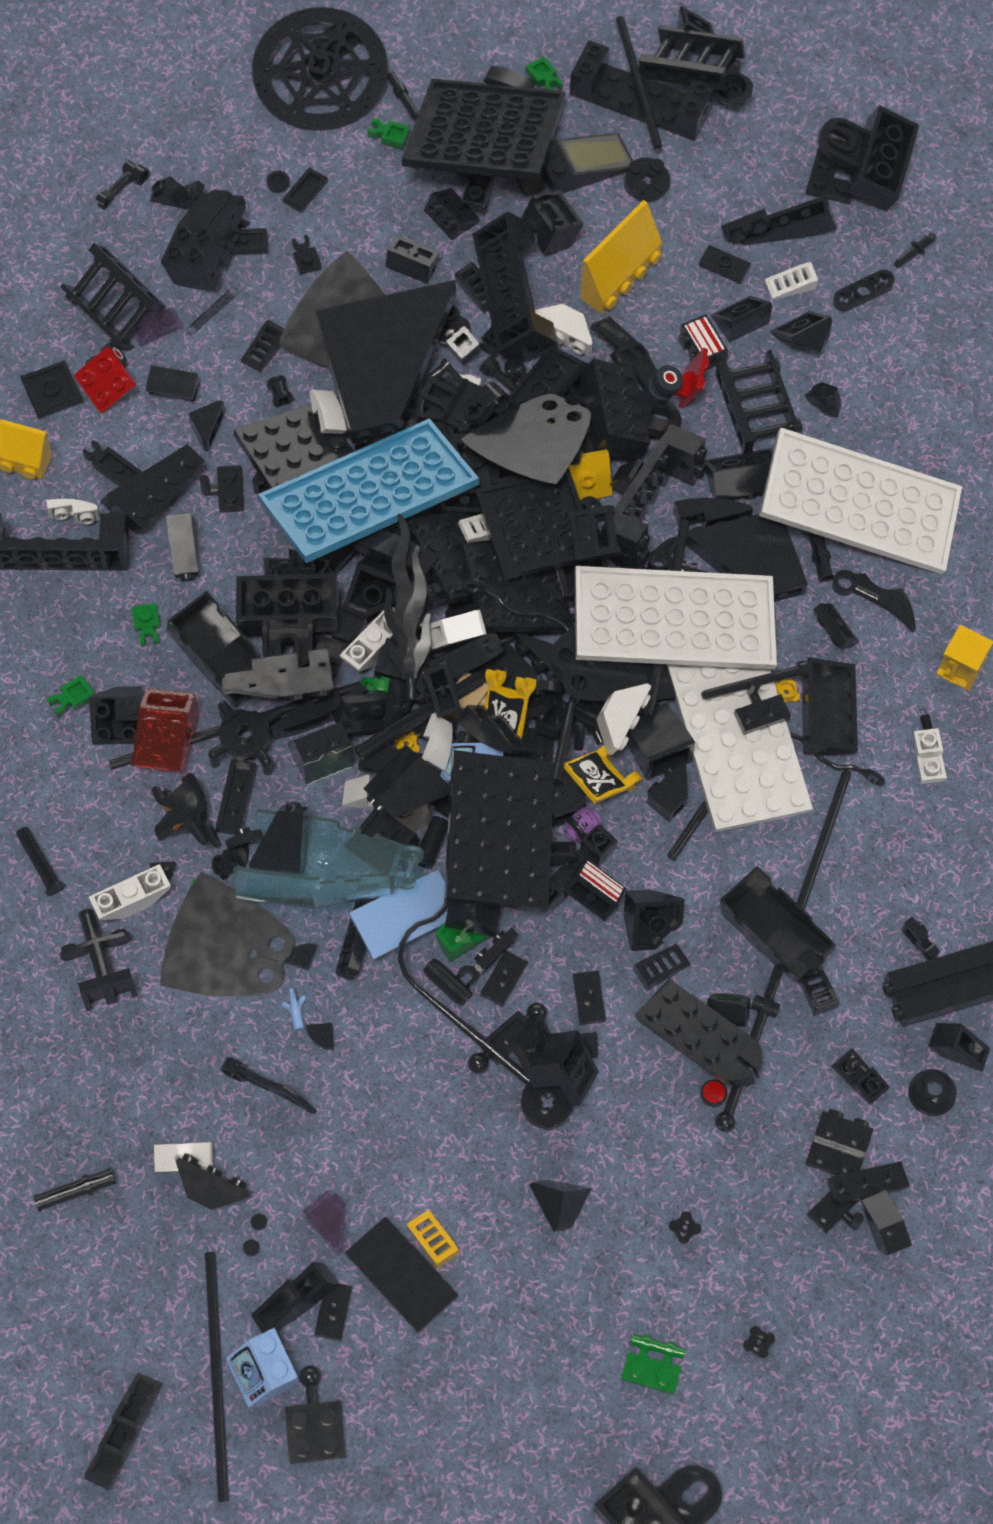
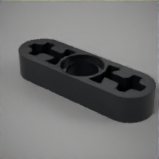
M879 270L836 291L833 305L841 312L852 310L889 292L893 288L895 277L888 270ZM880 278L888 280L887 284L884 282L879 283ZM865 287L869 289L870 293L868 295H861L857 289ZM840 297L848 299V303L845 301L840 302Z

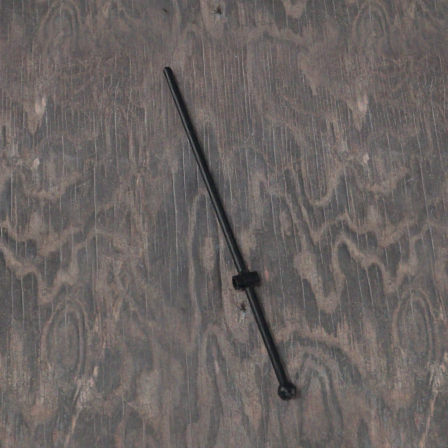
M844 770L841 773L796 902L803 910H805L851 777L849 770ZM776 964L774 965L764 996L756 994L750 1009L757 1011L750 1034L757 1042L760 1040L767 1017L775 1019L781 1004L774 1002V996L783 970ZM732 1085L724 1111L717 1114L715 1118L717 1129L723 1132H730L734 1129L736 1120L733 1114L743 1086Z

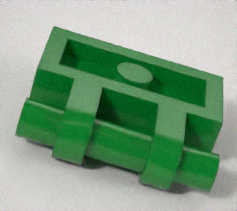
M632 1334L630 1345L640 1347L639 1355L628 1352L621 1381L674 1395L681 1367L671 1364L672 1357L683 1359L686 1349L675 1346L676 1343L668 1341L663 1343L652 1340V1336L644 1334L642 1337ZM648 1350L664 1354L663 1362L648 1358Z

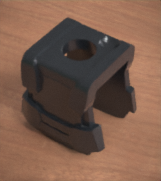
M564 768L560 784L553 785L552 827L565 825V819L581 807H586V793L580 786L575 784Z

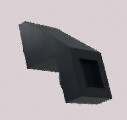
M169 176L154 183L149 201L188 209L192 207L203 193L205 185L197 180L183 186Z

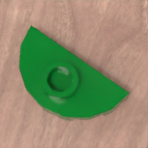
M382 676L380 679L362 677L360 683L368 691L374 693L386 692L388 695L389 680L391 679Z

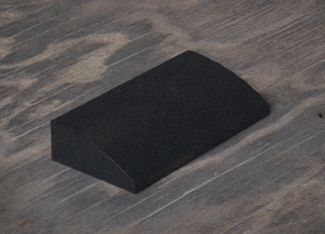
M808 657L805 662L808 666L809 676L802 679L803 753L815 755L857 753L855 664Z

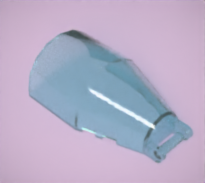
M257 809L256 830L261 829L263 837L277 811ZM308 816L305 867L300 873L234 866V892L238 899L310 909L396 894L398 889L411 890L414 888L416 883L415 874L418 864L423 860L424 851L420 847L404 845L376 834L372 838L361 834V829L353 827L352 830L340 826L339 821L334 819ZM261 840L254 843L253 855L257 850ZM403 862H408L406 871L402 872Z

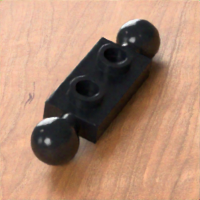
M532 1003L527 1008L526 1016H523L518 1010L486 1038L509 1056L513 1052L512 1045L530 1015L541 1013L545 1020L547 1009L542 1003ZM482 1049V1053H474L469 1057L468 1067L473 1073L480 1074L487 1070L490 1059L496 1065L499 1062Z

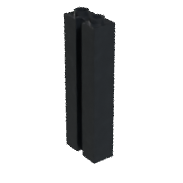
M993 941L887 972L882 987L887 998L891 997L894 1005L891 1007L895 1021H900L903 1028L993 1001Z

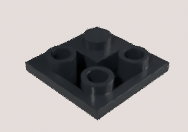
M117 686L89 695L92 745L143 743V686Z

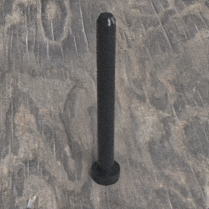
M804 660L798 661L794 667L706 689L701 692V696L703 699L708 700L749 689L752 680L755 678H759L762 681V685L795 676L803 679L809 676L808 666Z

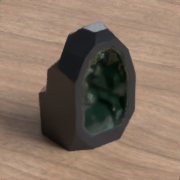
M716 993L708 997L707 1006L735 1026H747L750 1015L749 997L731 993Z

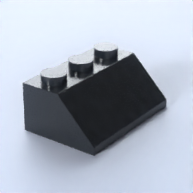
M768 448L705 460L707 465L705 473L712 496L714 498L733 500V497L751 498L755 497L757 493L764 492L774 449Z

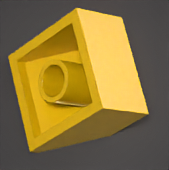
M0 419V470L6 473H11L12 471L21 473L22 476L28 479H43L52 458L47 432Z

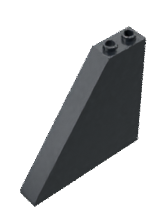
M455 280L316 310L317 327L352 444L358 442L366 443L371 439L380 437L387 438L400 432L456 298Z

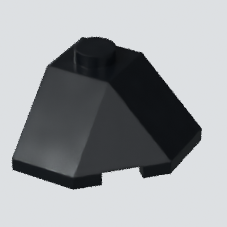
M650 889L625 891L623 915L631 951L657 949L663 943L662 939L672 930L676 931L683 924L685 900L678 896Z

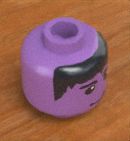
M581 807L565 819L566 829H564V833L570 842L576 841L581 845V840L597 824L602 826L603 822L593 808Z

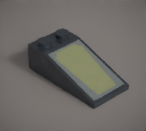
M619 132L557 139L551 143L541 176L549 192L560 190L564 194L624 174L633 159Z

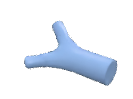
M290 988V1004L283 1002L282 1006L291 1014L294 1031L304 1029L302 1005L306 997L301 996L297 1002L294 989Z

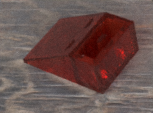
M146 688L139 709L132 766L181 771L199 715L195 693Z

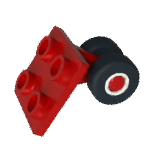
M107 343L101 348L99 354L89 358L85 365L74 374V377L100 413L108 410L136 386V383L125 369L127 359L124 353L115 347L113 343Z
M703 348L685 368L684 374H681L677 368L671 365L661 366L645 385L647 397L654 403L665 404L672 398L673 394L680 396L678 408L681 409L688 402L691 403L696 393L701 392L705 385L703 375L709 364V359L707 358L708 349Z

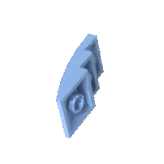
M439 870L404 885L349 913L372 960L399 948L401 939L412 925L432 917L441 909L444 904L445 881ZM447 909L434 922L415 929L405 944L444 924Z

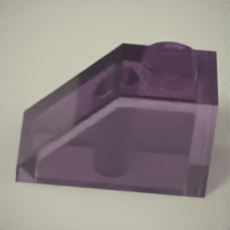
M327 1190L303 1210V1217L339 1257L343 1254L346 1220L344 1207L346 1204L337 1194L332 1196Z

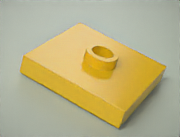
M607 449L582 454V460L579 464L569 465L568 468L580 501L587 496L602 498L613 495L612 486L610 485L611 472Z

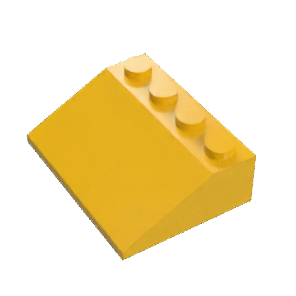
M645 200L583 260L580 299L601 314L607 309L611 310L616 305L618 297L621 294L626 295L631 290L633 282L636 279L641 280L645 276L647 268L651 264H657L662 257V240L648 203Z

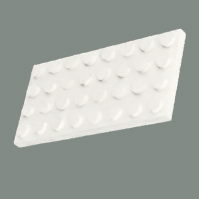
M780 428L776 437L759 516L943 575L947 568L962 486Z
M576 566V660L775 669L777 659L773 576Z
M667 664L677 696L675 700L682 724L695 741L693 761L714 833L812 812L813 807L786 721L743 735L734 711L735 709L752 704L747 693L748 689L708 700L703 699L701 696V692L706 689L771 673V670ZM774 682L761 685L758 692L761 700L778 695Z

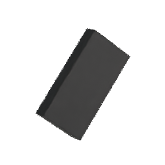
M309 167L284 196L283 203L302 213L326 185L328 177Z

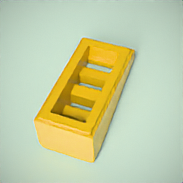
M429 1209L406 1224L436 1269L459 1255V1249ZM429 1219L431 1223L418 1231L416 1227ZM435 1228V1233L426 1239L423 1238L422 1235ZM439 1236L442 1238V1240L436 1243L434 1246H429V1243L438 1238ZM446 1244L448 1248L436 1255L435 1251Z

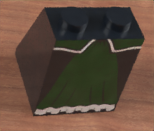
M342 722L329 725L287 742L306 786L353 768L352 746Z

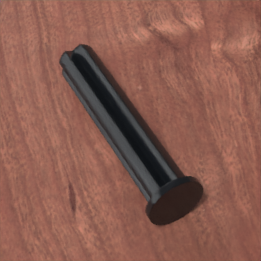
M25 826L17 830L16 835L47 888L45 891L46 895L53 896L61 892L65 888V884L58 881L29 828Z

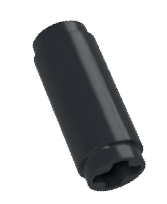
M433 816L429 821L415 856V864L417 866L430 870L435 864L448 830V821L446 819Z
M436 958L432 959L423 969L426 977L455 1004L463 1006L466 1003L465 999L472 997L473 992L470 991V988Z

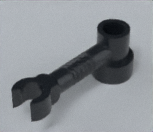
M130 160L126 161L122 167L124 174L108 190H104L96 196L95 199L99 201L97 206L105 210L113 201L114 196L129 181H133L141 186L149 178L150 170L142 165H136Z

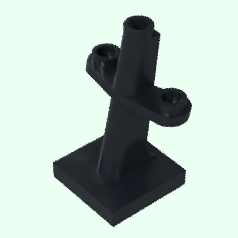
M93 909L80 911L78 915L86 942L77 945H64L59 955L62 961L73 960L87 953L90 955L96 978L78 983L86 1011H91L90 1003L105 999L107 1005L117 1003L115 995L131 991L132 998L138 997L130 969L127 968L111 973L104 949L129 943L132 939L130 933L126 929H117L111 935L101 937Z

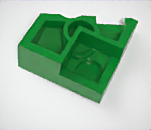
M445 922L441 924L436 932L439 946L449 962L492 937L444 927Z

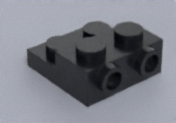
M374 808L345 846L364 860L371 868L386 879H389L391 876L396 877L403 869L402 862L407 856L412 857L418 851L420 839L416 833L390 814L386 813L383 815L378 809Z
M829 1109L828 1113L822 1111L805 1165L835 1176L859 1171L874 1128L868 1127L869 1123L860 1118H854L853 1121L843 1118L844 1114L837 1110Z

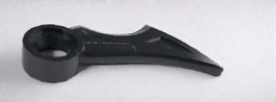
M840 570L835 574L832 581V588L835 593L841 596H849L854 593L887 610L911 632H915L916 625L913 609L903 588L894 590L881 588L874 584L867 574L853 573L850 570ZM842 578L848 579L851 582V586L843 588L839 585L838 580Z
M227 1057L220 1068L222 1073L236 1081H248L288 1100L308 1113L316 1114L317 1112L304 1097L288 1085L275 1082L256 1073L237 1059Z

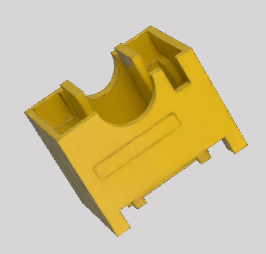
M959 625L943 654L944 657L936 675L970 691L987 660V655L993 645V641Z

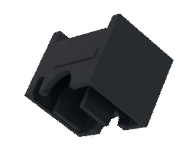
M560 190L532 195L521 217L525 221L528 220L533 228V232L536 231L538 237L537 245L543 253L572 247L584 225Z

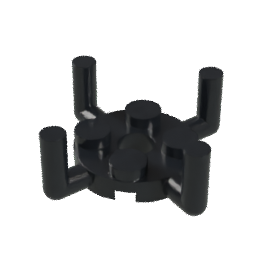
M220 701L218 703V710L222 719L219 731L221 743L208 752L210 766L212 768L219 767V756L225 752L241 761L256 756L262 764L264 775H271L273 772L272 761L264 750L270 743L269 723L272 722L273 725L282 719L281 711L278 708H274L264 715L254 710L245 711V709H237L233 711L226 701ZM242 729H249L252 732L248 738H240L237 735Z

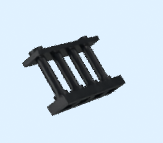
M659 26V49L654 56L641 55L638 62L642 78L687 86L691 85L693 79H697L715 86V90L725 91L728 86L726 66L731 58H745L743 38ZM669 48L680 49L675 59L664 58ZM690 51L701 53L695 63L684 61ZM711 54L722 56L716 66L705 64Z
M93 243L88 250L94 256L93 264L75 287L62 284L60 288L66 293L65 297L71 303L78 304L112 338L110 342L120 350L122 348L132 350L135 346L127 338L147 312L153 311L161 314L166 306L106 247ZM102 267H106L110 271L108 273L109 277L89 302L82 293ZM117 282H121L125 286L123 288L124 292L104 317L97 310V307ZM136 297L140 301L139 308L122 330L119 331L112 323L130 299Z
M767 350L765 363L741 369H729L726 360L717 362L715 375L743 453L753 451V445L757 439L777 435L780 428L800 434L802 423L800 418L795 416L780 375L779 360L774 358L772 350ZM766 372L769 373L772 381L769 384L743 390L736 388L734 384L735 379ZM776 392L779 403L750 410L743 408L741 404L742 399ZM779 412L784 414L786 423L757 430L750 429L749 419Z

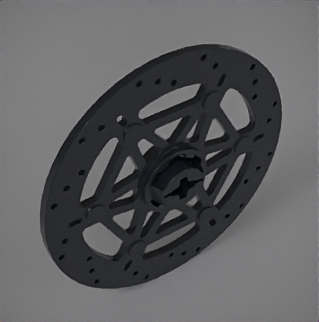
M330 7L302 9L278 20L260 39L252 61L254 87L266 109L273 116L288 125L312 131L339 129L362 118L375 106L381 97L388 76L386 51L381 39L373 28L352 13ZM318 24L336 27L334 32L303 34L300 30L303 27ZM351 33L360 40L367 50L368 59H359L346 40L348 34ZM285 37H289L292 42L280 63L270 64L272 55L279 43ZM328 39L320 49L309 41ZM337 41L334 53L327 51L333 42ZM304 43L312 52L304 54L300 44ZM342 46L346 48L353 59L338 58ZM294 49H297L301 60L287 63ZM331 62L333 63V74L331 70ZM307 64H308V69H309V75H310V77L307 75V67H306ZM340 65L355 66V68L340 70ZM300 67V73L285 71ZM369 73L370 77L365 89L356 100L351 101L348 95L360 74ZM353 75L346 89H343L339 77ZM272 78H280L294 98L291 104L284 102L276 93L271 83ZM287 78L302 80L298 91L294 90ZM335 83L340 94L336 95L328 86ZM306 85L313 86L310 92L303 97ZM319 89H323L330 96V98L312 99ZM337 104L340 108L337 111L322 114L304 112L307 105Z

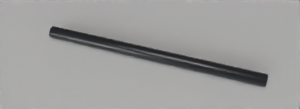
M618 16L615 19L651 141L654 149H660L663 145L624 16Z

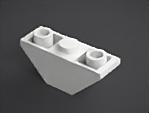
M564 304L535 310L536 314L554 323L558 341L556 344H564L578 355L584 354L588 357L591 355L592 339L584 314Z
M384 610L340 654V658L358 672L376 665L381 647L386 643V638L393 636L387 626Z
M480 610L431 623L432 651H438L485 635L486 630Z
M643 684L615 691L607 698L596 720L606 751L611 756L618 749L622 751L629 738L626 734L629 728L633 730L640 718L637 715L640 707L644 709L651 697L648 695L651 685Z
M159 864L89 896V900L99 920L125 919L152 906L171 888V885Z

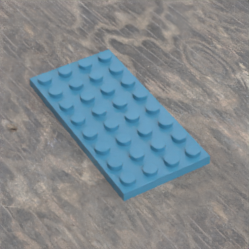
M427 419L258 494L259 502L305 563H308L398 522L397 514H401L405 519L479 485V478L430 419Z

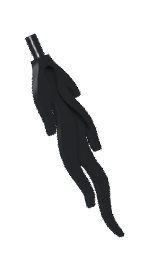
M397 514L401 527V537L391 563L397 585V604L394 612L392 610L393 593L391 589H386L384 617L387 626L398 642L399 649L396 648L390 638H386L385 642L391 659L399 668L403 679L406 681L407 699L416 700V680H419V674L429 657L432 647V616L429 613L425 615L422 623V635L418 641L417 629L426 605L428 586L419 559L421 552L419 546L415 547L412 554L413 584L409 580L406 560L411 535L406 520L401 514Z

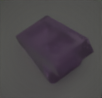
M173 307L163 310L161 314H154L152 311L150 313L147 312L132 333L140 347H143L183 329V324Z

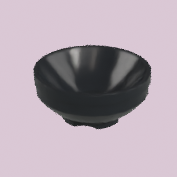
M927 1069L913 1077L908 1088V1095L913 1107L920 1113L927 1116H941L947 1113L955 1104L957 1090L955 1083L948 1074L937 1069ZM930 1082L939 1083L942 1087V1093L940 1095L930 1094L927 1090V1085Z

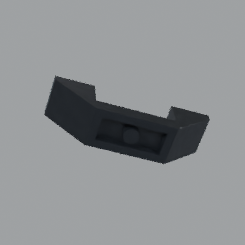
M597 824L581 840L580 849L577 851L579 860L563 864L550 877L549 909L562 904L570 896L563 891V888L571 873L585 858L597 867H600L617 843V839L600 824Z

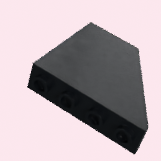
M756 514L752 516L743 515L736 520L728 522L719 521L707 527L698 526L688 531L687 547L718 573L773 576L774 602L805 595L808 583L786 524Z

